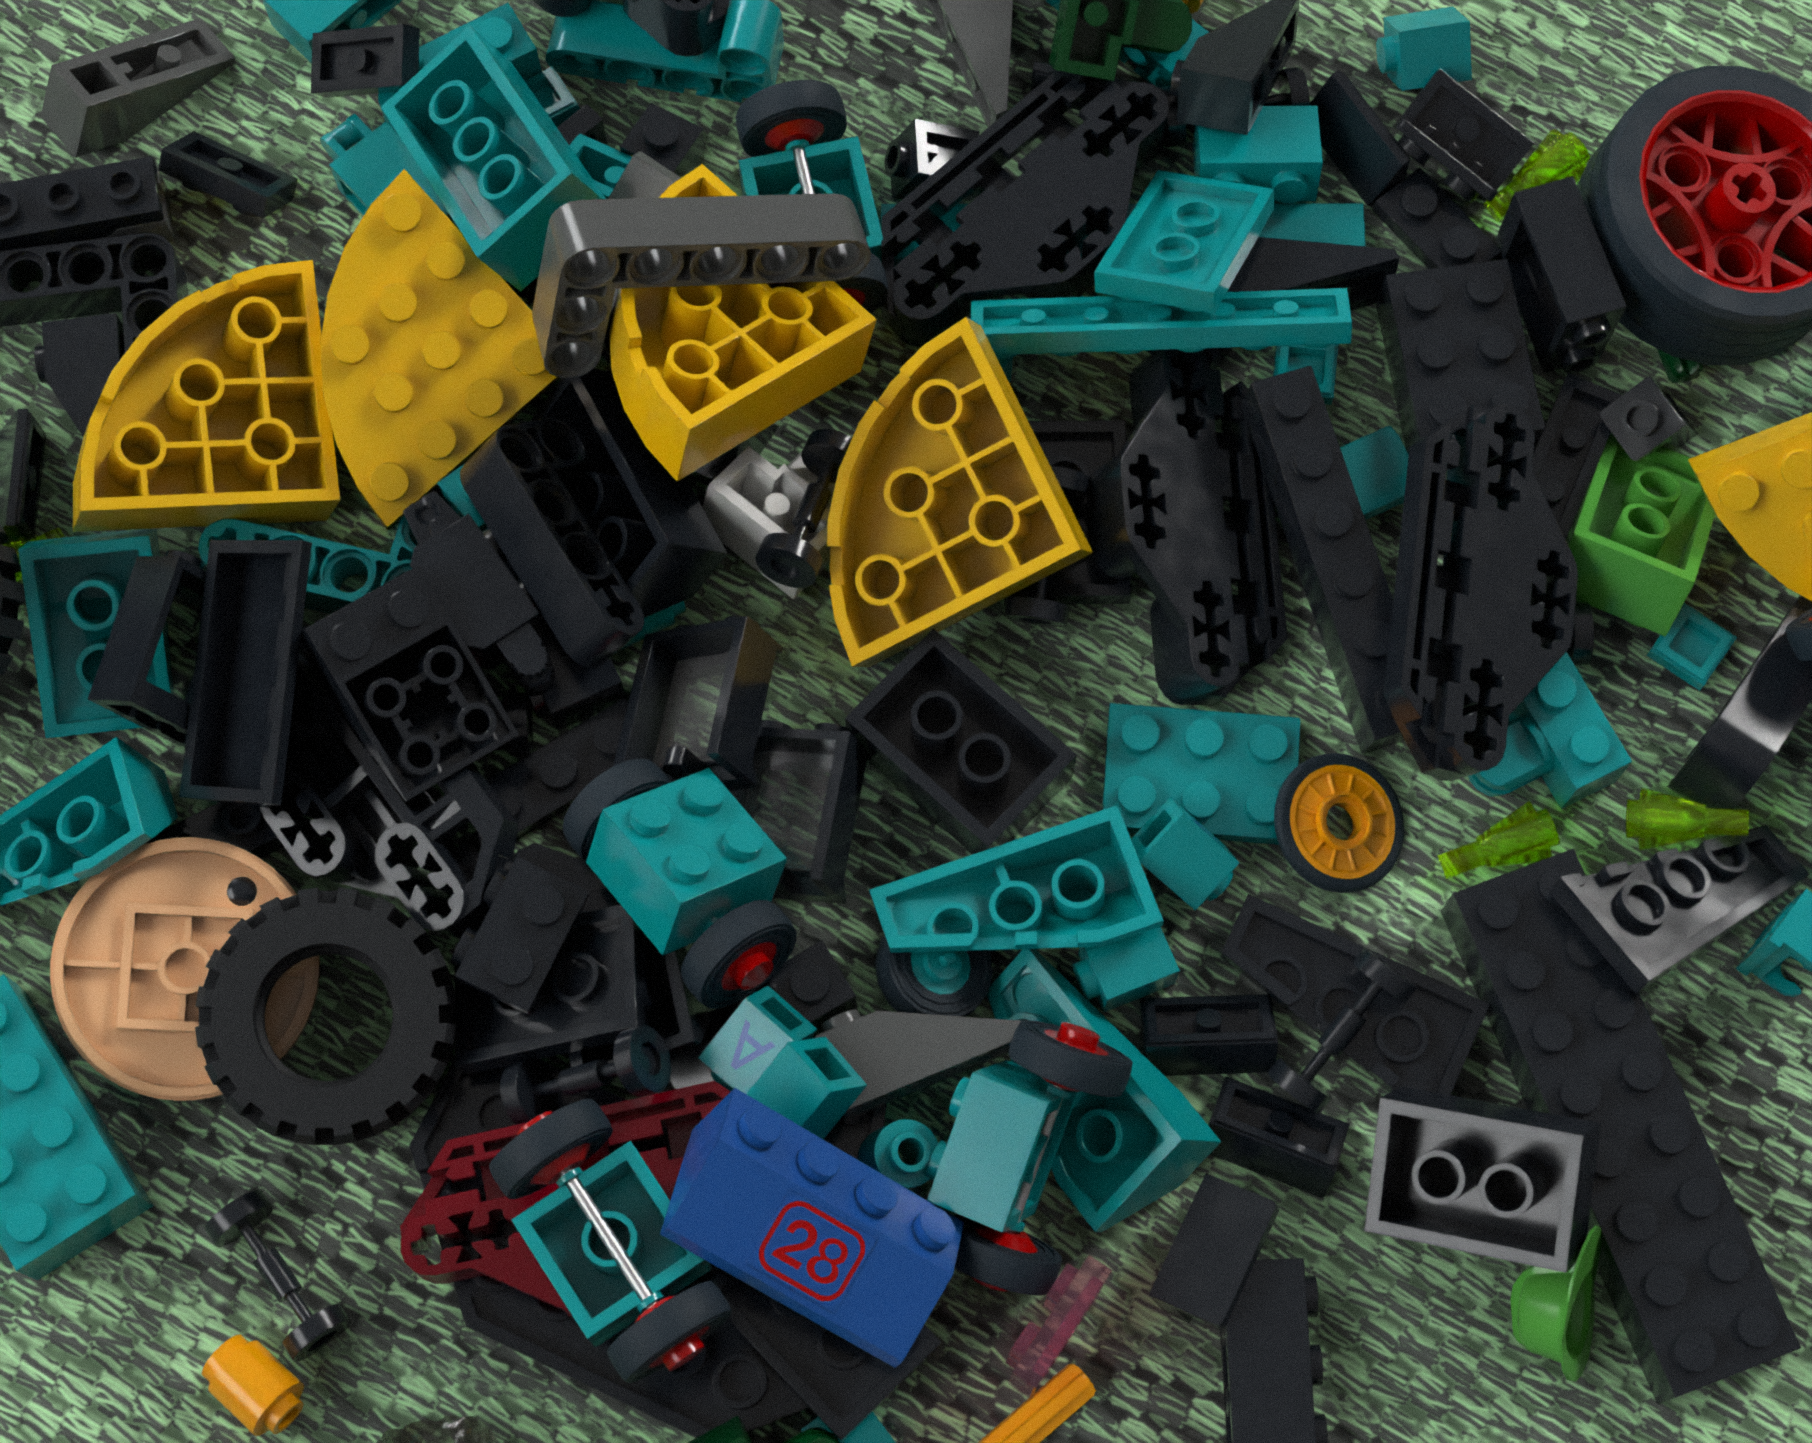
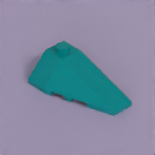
M115 737L0 815V906L100 874L151 840L178 818L165 770L118 737Z
M1118 805L869 890L891 953L1102 947L1164 925V920Z
M1023 949L991 984L987 997L995 1019L1039 1021L1056 1026H1061L1062 1022L1078 1025L1098 1034L1100 1042L1120 1051L1133 1062L1128 1083L1120 1097H1103L1078 1092L1051 1167L1058 1185L1095 1232L1107 1230L1178 1188L1221 1143L1220 1139L1182 1092L1036 949Z

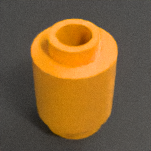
M241 1334L231 1337L210 1356L202 1369V1376L210 1383L208 1391L254 1436H260L269 1430L273 1434L282 1432L297 1418L304 1404L299 1398L303 1393L304 1384L258 1340L249 1342Z

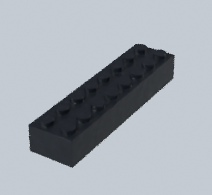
M1570 849L1453 893L1441 909V914L1478 998L1490 1004L1486 1016L1527 1109L1601 1123L1588 1233L1595 1225L1602 1229L1598 1271L1656 1403L1659 1404L1798 1350L1801 1346L1640 993H1634L1548 891L1562 876L1578 872L1581 877L1586 876L1574 849Z

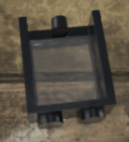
M738 615L726 617L721 621L693 626L678 625L671 630L645 634L613 766L632 759H647L660 767L671 782L710 768L729 791L759 787L753 765V757L776 654L783 653V647L767 634L755 620L748 616Z
M761 720L753 757V765L759 787L729 791L787 858L772 899L846 904L844 877L866 763L871 761L872 756L853 735L852 731L844 726L833 723H818L815 725L814 730L792 729V727L782 722Z

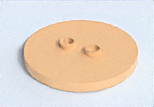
M196 837L171 838L143 844L100 874L91 876L76 893L64 912L55 935L50 960L52 998L60 1023L70 1042L82 1058L97 1072L115 1084L137 1094L173 1101H196L223 1095L217 1085H213L204 1067L207 1064L202 1048L197 1045L195 1027L199 1026V1008L195 1005L199 986L203 987L209 971L206 965L214 950L217 949L219 951L231 936L228 932L242 918L246 921L261 910L260 905L276 897L282 900L297 895V893L273 867L250 852L228 843ZM237 877H247L256 885V897L248 905H235L228 898V885ZM320 955L302 960L289 968L278 979L268 997L265 1009V1030L270 1046L279 1060L297 1042L313 1011L320 980Z

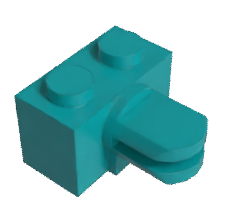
M1566 652L1509 715L1506 749L1502 760L1497 766L1470 775L1468 778L1478 791L1487 796L1495 797L1510 793L1542 776L1559 807L1563 809L1615 783L1632 763V760Z

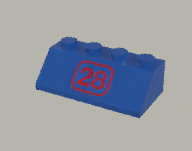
M734 1088L692 1129L660 1235L896 1368L904 1361L953 1276L964 1222Z

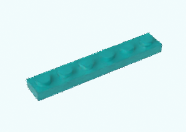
M1347 288L1227 292L1215 314L1202 311L1189 312L1179 307L1146 301H1128L1118 296L971 301V320L981 325L996 357L1000 359L1011 358L1018 354L1052 353L1057 356L1067 357L1079 354L1080 352L1115 351L1120 354H1136L1143 350L1178 349L1183 352H1198L1206 348L1231 347L1261 350L1268 346L1292 345L1324 348L1332 344H1351L1352 318Z

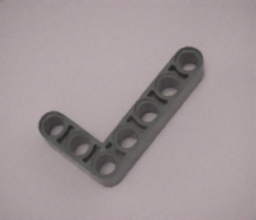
M841 194L592 199L571 201L560 206L552 213L548 222L532 310L533 323L546 370L558 378H574L590 372L597 366L602 354L615 289L823 282L846 280L858 275L867 267L871 258V251L854 203L850 198Z

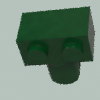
M1061 0L1049 63L1057 71L1114 81L1121 47L1160 54L1176 52L1188 41L1192 32L1191 13L1188 6L1182 0Z

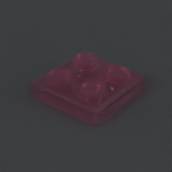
M1088 1255L1079 1270L1067 1263L1045 1297L1046 1300L1042 1306L1051 1311V1314L1042 1328L1029 1321L1007 1355L1008 1358L1005 1363L1014 1368L1008 1383L1009 1386L1027 1398L1033 1397L1104 1288L1112 1272L1110 1268Z

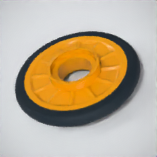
M1329 753L1318 755L1298 765L1288 775L1279 790L1274 809L1276 837L1288 863L1306 881L1323 890L1337 893H1352L1375 885L1393 868L1400 855L1404 839L1402 808L1390 783L1372 765L1357 757L1346 754ZM1332 806H1339L1345 809L1352 819L1353 829L1347 840L1338 839L1329 831L1326 817L1328 810Z

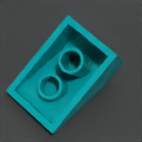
M157 528L28 541L18 551L45 737L54 738L142 728L88 700V696L137 556H160ZM166 619L146 681L173 694L168 622Z

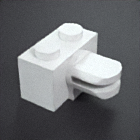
M748 446L709 484L702 508L723 544L794 599L804 588L788 587L773 581L758 568L755 557L763 538L768 534H794L796 528L793 526L792 520L807 486L810 483H816L818 476L814 475L804 465L801 453L788 465L783 464L777 469ZM831 482L828 486L831 497L816 531L811 534L808 533L805 541L817 549L822 557V566L819 573L830 563V547H827V523L835 483Z

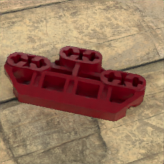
M716 1081L600 1106L608 1118L613 1132L603 1146L580 1166L581 1170L584 1172L610 1154L609 1146L612 1148L624 1145L629 1141L634 1143L664 1136L663 1128H667L673 1159H668L666 1147L640 1152L639 1154L669 1200H671L692 1129L731 1091ZM526 1123L447 1140L427 1171L431 1176L429 1183L400 1225L402 1237L400 1252L404 1262L423 1280L433 1284H447L486 1275L562 1309L568 1316L573 1318L519 1232L509 1236V1247L503 1250L493 1240L485 1239L472 1242V1247L482 1257L475 1260H470L471 1254L462 1245L442 1250L440 1255L441 1262L436 1265L425 1255H421V1251L431 1248V1237L436 1234L448 1244L468 1241L467 1236L458 1228L460 1225L469 1224V1230L477 1238L496 1234L498 1232L497 1222L506 1219L514 1229H517L511 1221L513 1218L559 1188L554 1183L530 1195L518 1199H509L493 1179L489 1169L491 1161L502 1148L517 1136L518 1130ZM481 1169L487 1201L481 1202L478 1189L440 1197L449 1179L455 1183L477 1178L475 1170Z

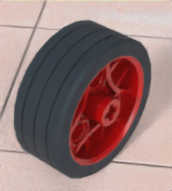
M1703 66L1673 74L1647 89L1622 116L1588 160L1577 184L1627 306L1619 322L1645 343L1673 357L1705 365H1744L1773 357L1801 340L1812 329V94L1777 75L1742 66ZM1775 245L1793 259L1798 266L1774 254ZM1722 268L1725 269V270L1730 274V276H1729L1728 274H1726V273L1722 270Z

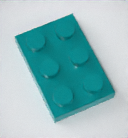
M1158 170L1094 271L1095 292L1118 296L1128 301H1146L1179 307L1189 312L1202 311L1215 314L1274 210V189Z
M1110 703L1108 709L1102 810L1118 805L1128 833L1136 834L1171 797L1218 840L1279 845L1274 825V809L1282 784L1298 766L1300 718Z

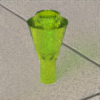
M1551 129L1514 175L1513 181L1501 189L1491 202H1484L1485 209L1496 222H1499L1505 217L1514 192L1573 176L1575 182H1578L1586 167V163L1590 159L1588 150L1572 132H1567L1563 135L1558 130Z
M1641 787L1639 799L1627 800L1626 837L1638 838L1639 851L1704 838L1705 834L1749 836L1750 810L1706 808V805Z
M1527 801L1475 837L1476 841L1439 854L1437 859L1445 879H1449L1484 865L1490 868L1541 861L1552 857L1550 848L1559 845L1560 839L1547 808L1535 811L1532 803Z

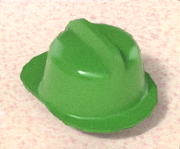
M1596 1225L1589 1231L1577 1262L1569 1271L1565 1273L1530 1266L1524 1269L1514 1282L1510 1298L1512 1327L1515 1339L1531 1353L1561 1363L1566 1379L1575 1382L1582 1376L1589 1359L1595 1320L1594 1285L1601 1251L1602 1229Z

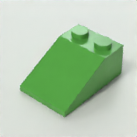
M1612 432L1610 433L1566 539L1578 570L1576 602H1588L1590 606L1622 618L1634 626L1646 628L1666 637L1695 584L1716 514L1688 461L1690 457L1660 446L1643 460L1636 462L1628 456Z

